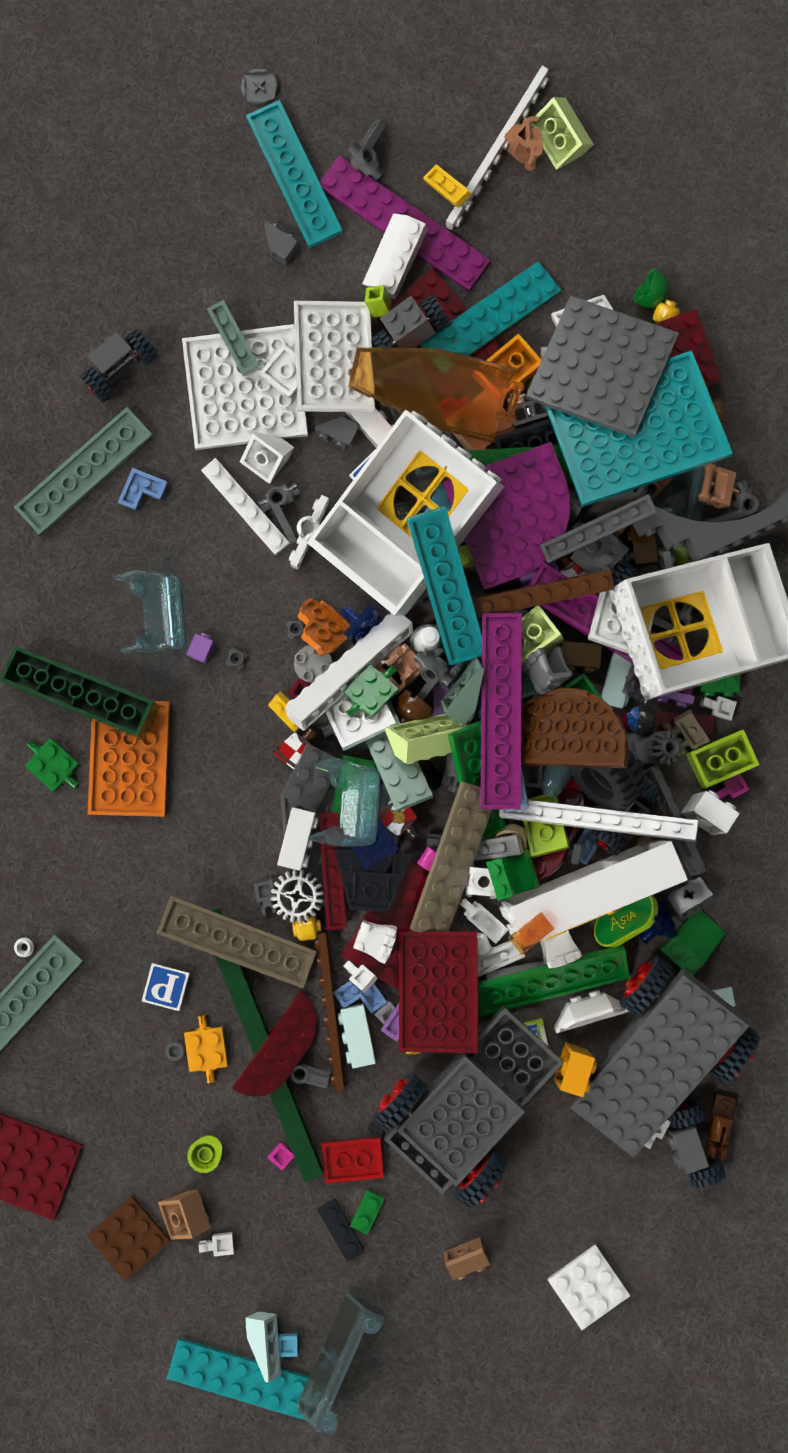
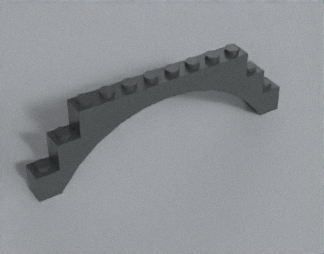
M788 487L771 506L757 514L740 520L719 523L694 521L673 515L654 505L657 513L634 523L633 526L639 537L644 535L650 537L658 533L666 550L670 548L676 550L685 545L693 562L711 558V554L716 552L718 555L729 550L728 546L732 544L736 547L744 543V539L747 537L753 539L759 536L761 530L765 529L766 532L777 527L776 523L780 521L782 524L788 522Z

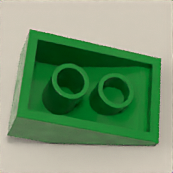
M700 910L685 919L658 949L680 970L684 968L691 975H694L706 962L726 933Z

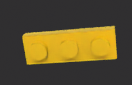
M437 164L423 177L429 186L457 208L471 196L470 191Z

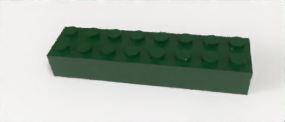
M16 645L0 676V681L6 686L144 741L159 708V705L153 700Z

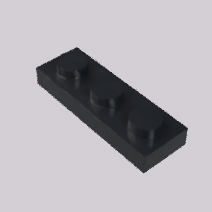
M335 1198L317 1209L347 1262L364 1252V1248L350 1227Z

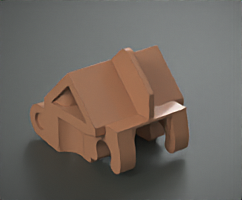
M535 116L524 118L522 125H513L504 136L510 143L507 151L520 163H524L528 171L535 169L536 160L543 151L541 131H539L538 127L533 128L530 125L537 123L538 117Z
M714 464L705 465L702 491L698 496L699 501L707 502L706 505L714 506L718 509L730 506L732 495L740 493L739 490L733 488L736 472L717 467ZM711 485L715 486L713 493H709Z
M406 643L402 646L399 645L386 659L381 660L374 667L379 672L385 673L386 670L383 666L387 664L388 666L392 665L401 675L400 679L403 681L401 685L390 677V681L399 688V692L396 695L421 674V671L418 670L420 665L413 661L417 653H414Z

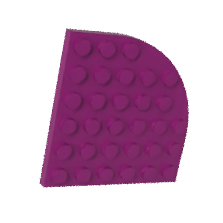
M551 442L486 466L487 469L485 471L488 472L490 470L492 473H495L502 479L500 483L505 487L464 539L483 591L520 578L537 569L546 561L540 545L564 534L570 514L569 490ZM449 479L443 482V486L452 507L454 502V486L452 480Z

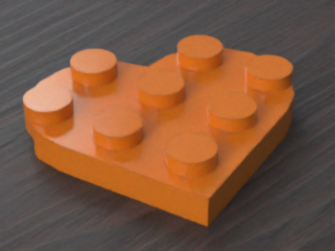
M310 598L305 600L300 607L298 618L306 624L301 638L321 656L334 652L357 632L350 623L324 601L317 602Z

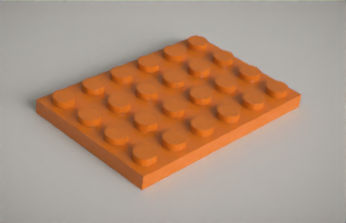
M155 701L159 708L144 741L92 720L88 815L166 817L170 721L169 701Z

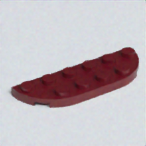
M563 773L555 789L558 793L560 804L586 807L583 792L578 784ZM565 826L571 848L580 828ZM570 848L535 858L531 857L538 881L551 876L560 868Z
M302 991L294 998L231 1088L233 1091L245 1096H264L276 1091L288 1079L311 1045L316 1032L314 1007Z

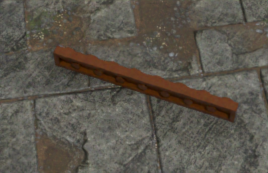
M608 569L471 599L476 617L481 618L482 613H505L614 590L611 570Z
M320 932L315 939L316 949H320V957H317L318 968H322L323 976H320V987L324 988L325 996H322L323 1008H327L324 1022L325 1027H329L330 1034L326 1035L327 1046H331L332 1054H329V1064L334 1068V1074H331L332 1086H336V1091H343L345 1083L327 932Z

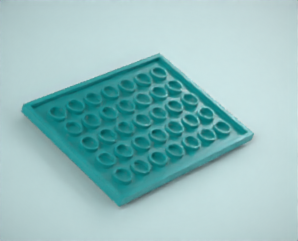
M692 351L668 359L635 438L545 406L582 507L731 457L733 454Z

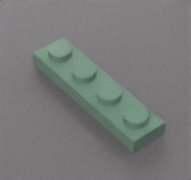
M224 300L207 308L242 376L258 369L259 365Z

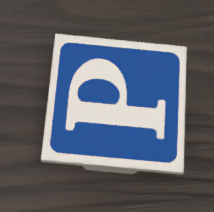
M152 963L142 1001L179 1011L189 973Z

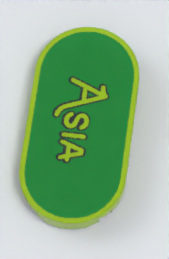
M650 895L622 907L613 914H605L598 917L594 926V936L598 944L607 948L617 947L650 928L655 921L653 920L655 915L658 913L657 900L654 896Z

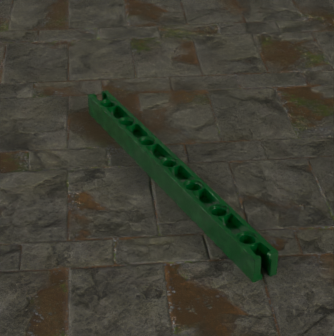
M220 908L212 910V912L222 915ZM215 956L255 1055L268 1037L269 1031L244 968L241 965ZM287 1079L280 1088L270 1093V1097L304 1183L323 1176L324 1170Z

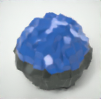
M645 705L636 706L631 709L630 713H627V726L635 734L644 736V734L654 732L655 726L653 725L656 722L655 710L651 709V707Z

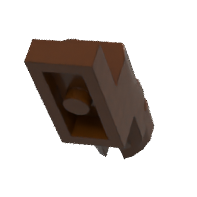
M715 1093L707 1127L709 1134L705 1154L714 1158L716 1152L714 1143L717 1142L716 1156L720 1157L721 1160H726L734 1121L731 1117L736 1098Z

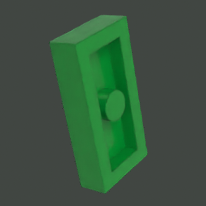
M367 1189L350 1227L368 1235L385 1197Z

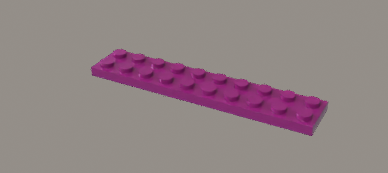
M341 156L337 157L319 182L325 193L384 234L393 214L410 216L426 223L428 230L416 256L468 292L491 261L373 178L366 176L362 171H356L352 164Z
M543 562L529 586L568 577ZM591 594L539 606L589 637L599 597ZM652 630L650 631L651 634H657ZM667 639L654 642L655 649L663 656L673 660L683 659L681 648ZM603 645L634 665L633 659L628 653ZM691 688L678 691V693L688 695Z
M482 613V666L484 672L482 677L481 809L521 810L522 613Z

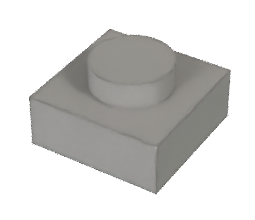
M387 1001L374 1015L384 1025L395 1007L391 1002Z

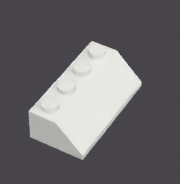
M393 214L362 284L367 287L385 285L389 296L396 299L428 230L426 223L410 216Z

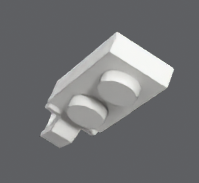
M465 898L460 902V905L466 909L464 913L466 918L495 944L508 931V928L480 903L478 904L474 901L471 904Z

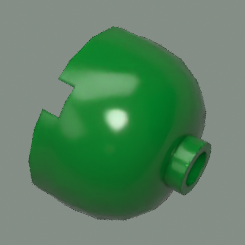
M656 269L651 270L645 276L647 280L643 283L642 287L640 283L633 297L634 302L645 309L656 308L659 303L666 302V299L669 297V294H667L669 282Z

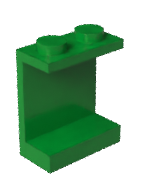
M529 849L520 855L505 856L486 862L498 901L540 887Z

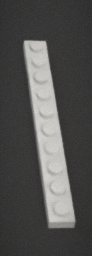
M542 66L467 186L471 196L459 208L454 207L447 218V229L453 231L455 226H460L464 211L468 212L473 204L472 198L474 195H479L482 190V182L489 179L492 173L490 169L493 164L497 165L502 156L500 153L503 149L506 150L510 144L504 138L505 134L513 125H521L519 122L528 116L531 103H536L540 88L544 89L549 80L547 77L548 68Z
M528 800L527 810L508 813L505 810H500L499 813L501 818L692 842H696L699 825L698 820Z

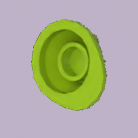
M206 1135L190 1146L188 1162L195 1171L208 1173L218 1166L222 1155V1144L219 1139L212 1135Z

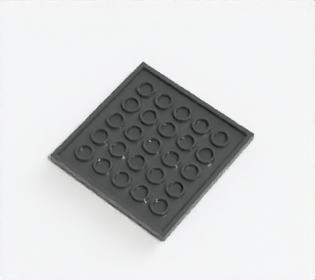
M570 296L526 394V399L635 438L679 333Z

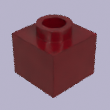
M298 678L288 694L295 699L299 696L300 689L310 685Z

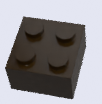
M562 641L559 645L563 651L562 655L566 666L572 673L575 670H580V674L591 675L600 668L601 644Z

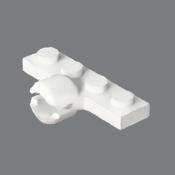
M321 495L320 499H316L312 508L314 510L312 516L301 518L297 524V532L299 534L297 544L299 545L296 551L293 550L289 557L290 565L295 569H299L309 547L307 542L320 526L319 523L329 504L328 497Z
M478 933V977L525 957L517 940L512 939L492 947L487 936L484 933Z

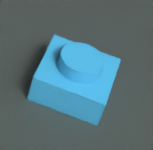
M298 1333L278 1334L280 1357H297Z

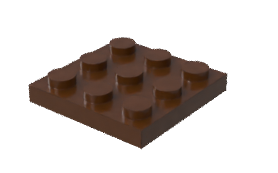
M133 1195L87 1236L125 1282L170 1242L168 1236Z

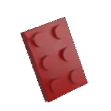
M368 1137L322 1142L325 1184L384 1178L380 1138Z

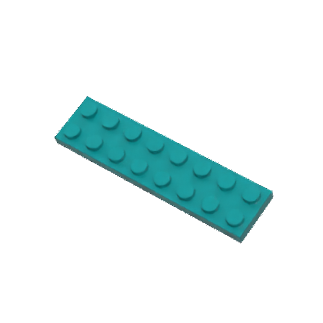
M280 100L247 114V121L308 248H312L342 234V228Z
M538 261L451 321V325L441 332L437 331L422 342L420 346L442 375H444L557 296L561 289Z
M439 507L406 518L449 665L452 666L482 656V634L446 507Z
M178 1338L167 1379L316 1424H319L330 1382L281 1368V1376L267 1383L256 1360L182 1338Z

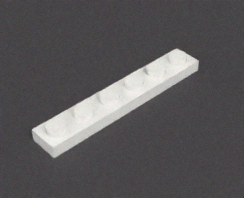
M216 458L201 470L274 555H277L289 544V541Z

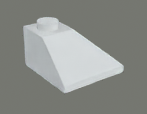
M254 432L240 463L270 484L288 461L294 447L279 436Z

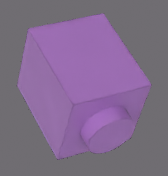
M195 634L186 655L207 664L215 642L207 634Z

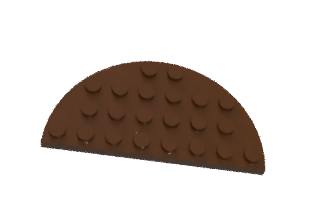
M574 688L556 689L546 692L547 694L537 699L534 697L521 706V765L628 768L629 747L623 723L614 709L596 695Z

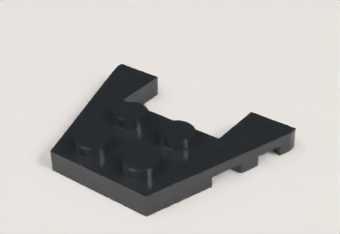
M335 849L349 909L389 912L412 854L393 853L392 873L352 871L353 850Z

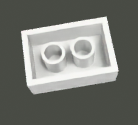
M709 790V792L704 791L692 795L680 814L687 819L698 820V826L709 834L718 835L727 833L740 813L735 810L736 807L729 802H722L716 793Z
M292 807L277 865L299 871L308 866L310 856L307 855L308 848L311 849L313 847L315 839L312 836L313 829H317L319 824L317 813Z

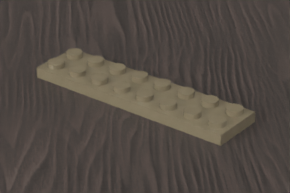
M463 781L460 782L410 926L412 931L422 933L449 932L469 876V867L473 865L492 811L481 809L480 786Z
M170 896L156 934L299 988H304L316 951L173 896Z

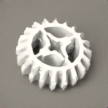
M293 870V876L289 872H285L287 879L280 876L279 880L282 883H274L278 890H271L272 893L277 894L276 897H271V901L277 900L278 903L274 904L273 908L278 906L281 908L277 912L278 915L285 912L284 920L290 915V922H294L295 917H297L300 923L302 922L301 916H304L305 920L308 921V913L312 916L316 915L313 908L316 910L321 909L316 903H323V899L318 898V896L323 895L324 892H317V889L322 887V885H314L318 879L315 877L311 881L309 879L312 875L310 872L304 877V870L300 871V876L297 875L296 870ZM297 880L293 891L283 890L289 881ZM303 881L311 887L313 896L304 893ZM297 891H300L299 895L306 898H300L298 901H295V897L288 894H295ZM282 896L291 900V910L284 905ZM300 902H312L307 910L297 912Z

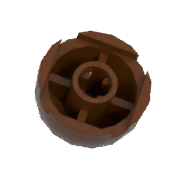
M403 690L395 705L396 713L400 716L399 721L401 723L424 720L433 716L434 712H431L430 706L417 696L410 697L411 692Z

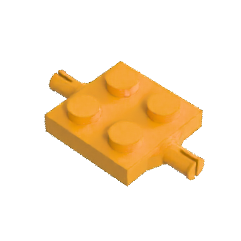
M206 1015L198 1016L200 1028L184 1033L189 1072L206 1071L207 1083L215 1082L214 1070L229 1066L224 1027H207Z

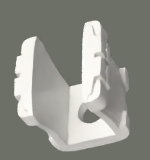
M473 862L472 867H469L465 895L471 897L472 894L490 896V899H495L496 893L488 868L475 867ZM482 876L488 877L490 881L489 885L485 888L480 887L478 884V880Z
M363 920L353 948L363 951L385 964L396 939L397 927Z
M568 930L559 936L540 941L543 951L544 965L547 964L548 968L560 967L582 957L581 951L573 942Z

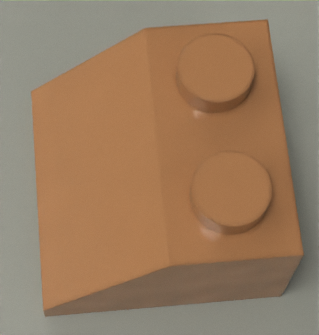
M198 1190L187 1191L158 1202L170 1240L192 1239L211 1228L209 1217L202 1203V1196Z
M480 1237L444 1251L445 1265L453 1280L457 1278L458 1280L464 1279L469 1276V1273L474 1271H484L490 1265Z

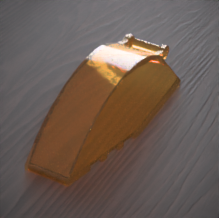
M361 347L356 349L348 387L368 398L372 397L386 407L389 406L397 410L401 415L405 410L410 413L414 410L428 420L425 424L429 422L440 430L493 443L498 421L514 422V412L519 395L525 385L520 382L511 381L515 368L439 348ZM508 388L513 389L507 412L503 413L501 411Z

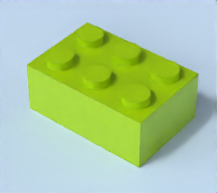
M744 729L686 753L701 789L713 786L759 765Z

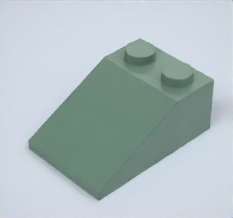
M477 657L470 662L440 701L444 713L462 726L473 719L484 672V668Z

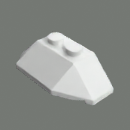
M600 990L589 992L588 997L575 996L570 998L571 1002L566 1003L554 1025V1031L560 1033L630 1011L624 1008L616 998L605 992L600 993Z

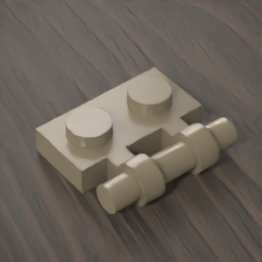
M691 709L673 718L675 726H671L669 722L662 724L664 731L676 734L681 732L685 737L678 743L679 746H683V749L679 750L681 755L687 753L685 747L688 745L695 750L710 742L708 735Z

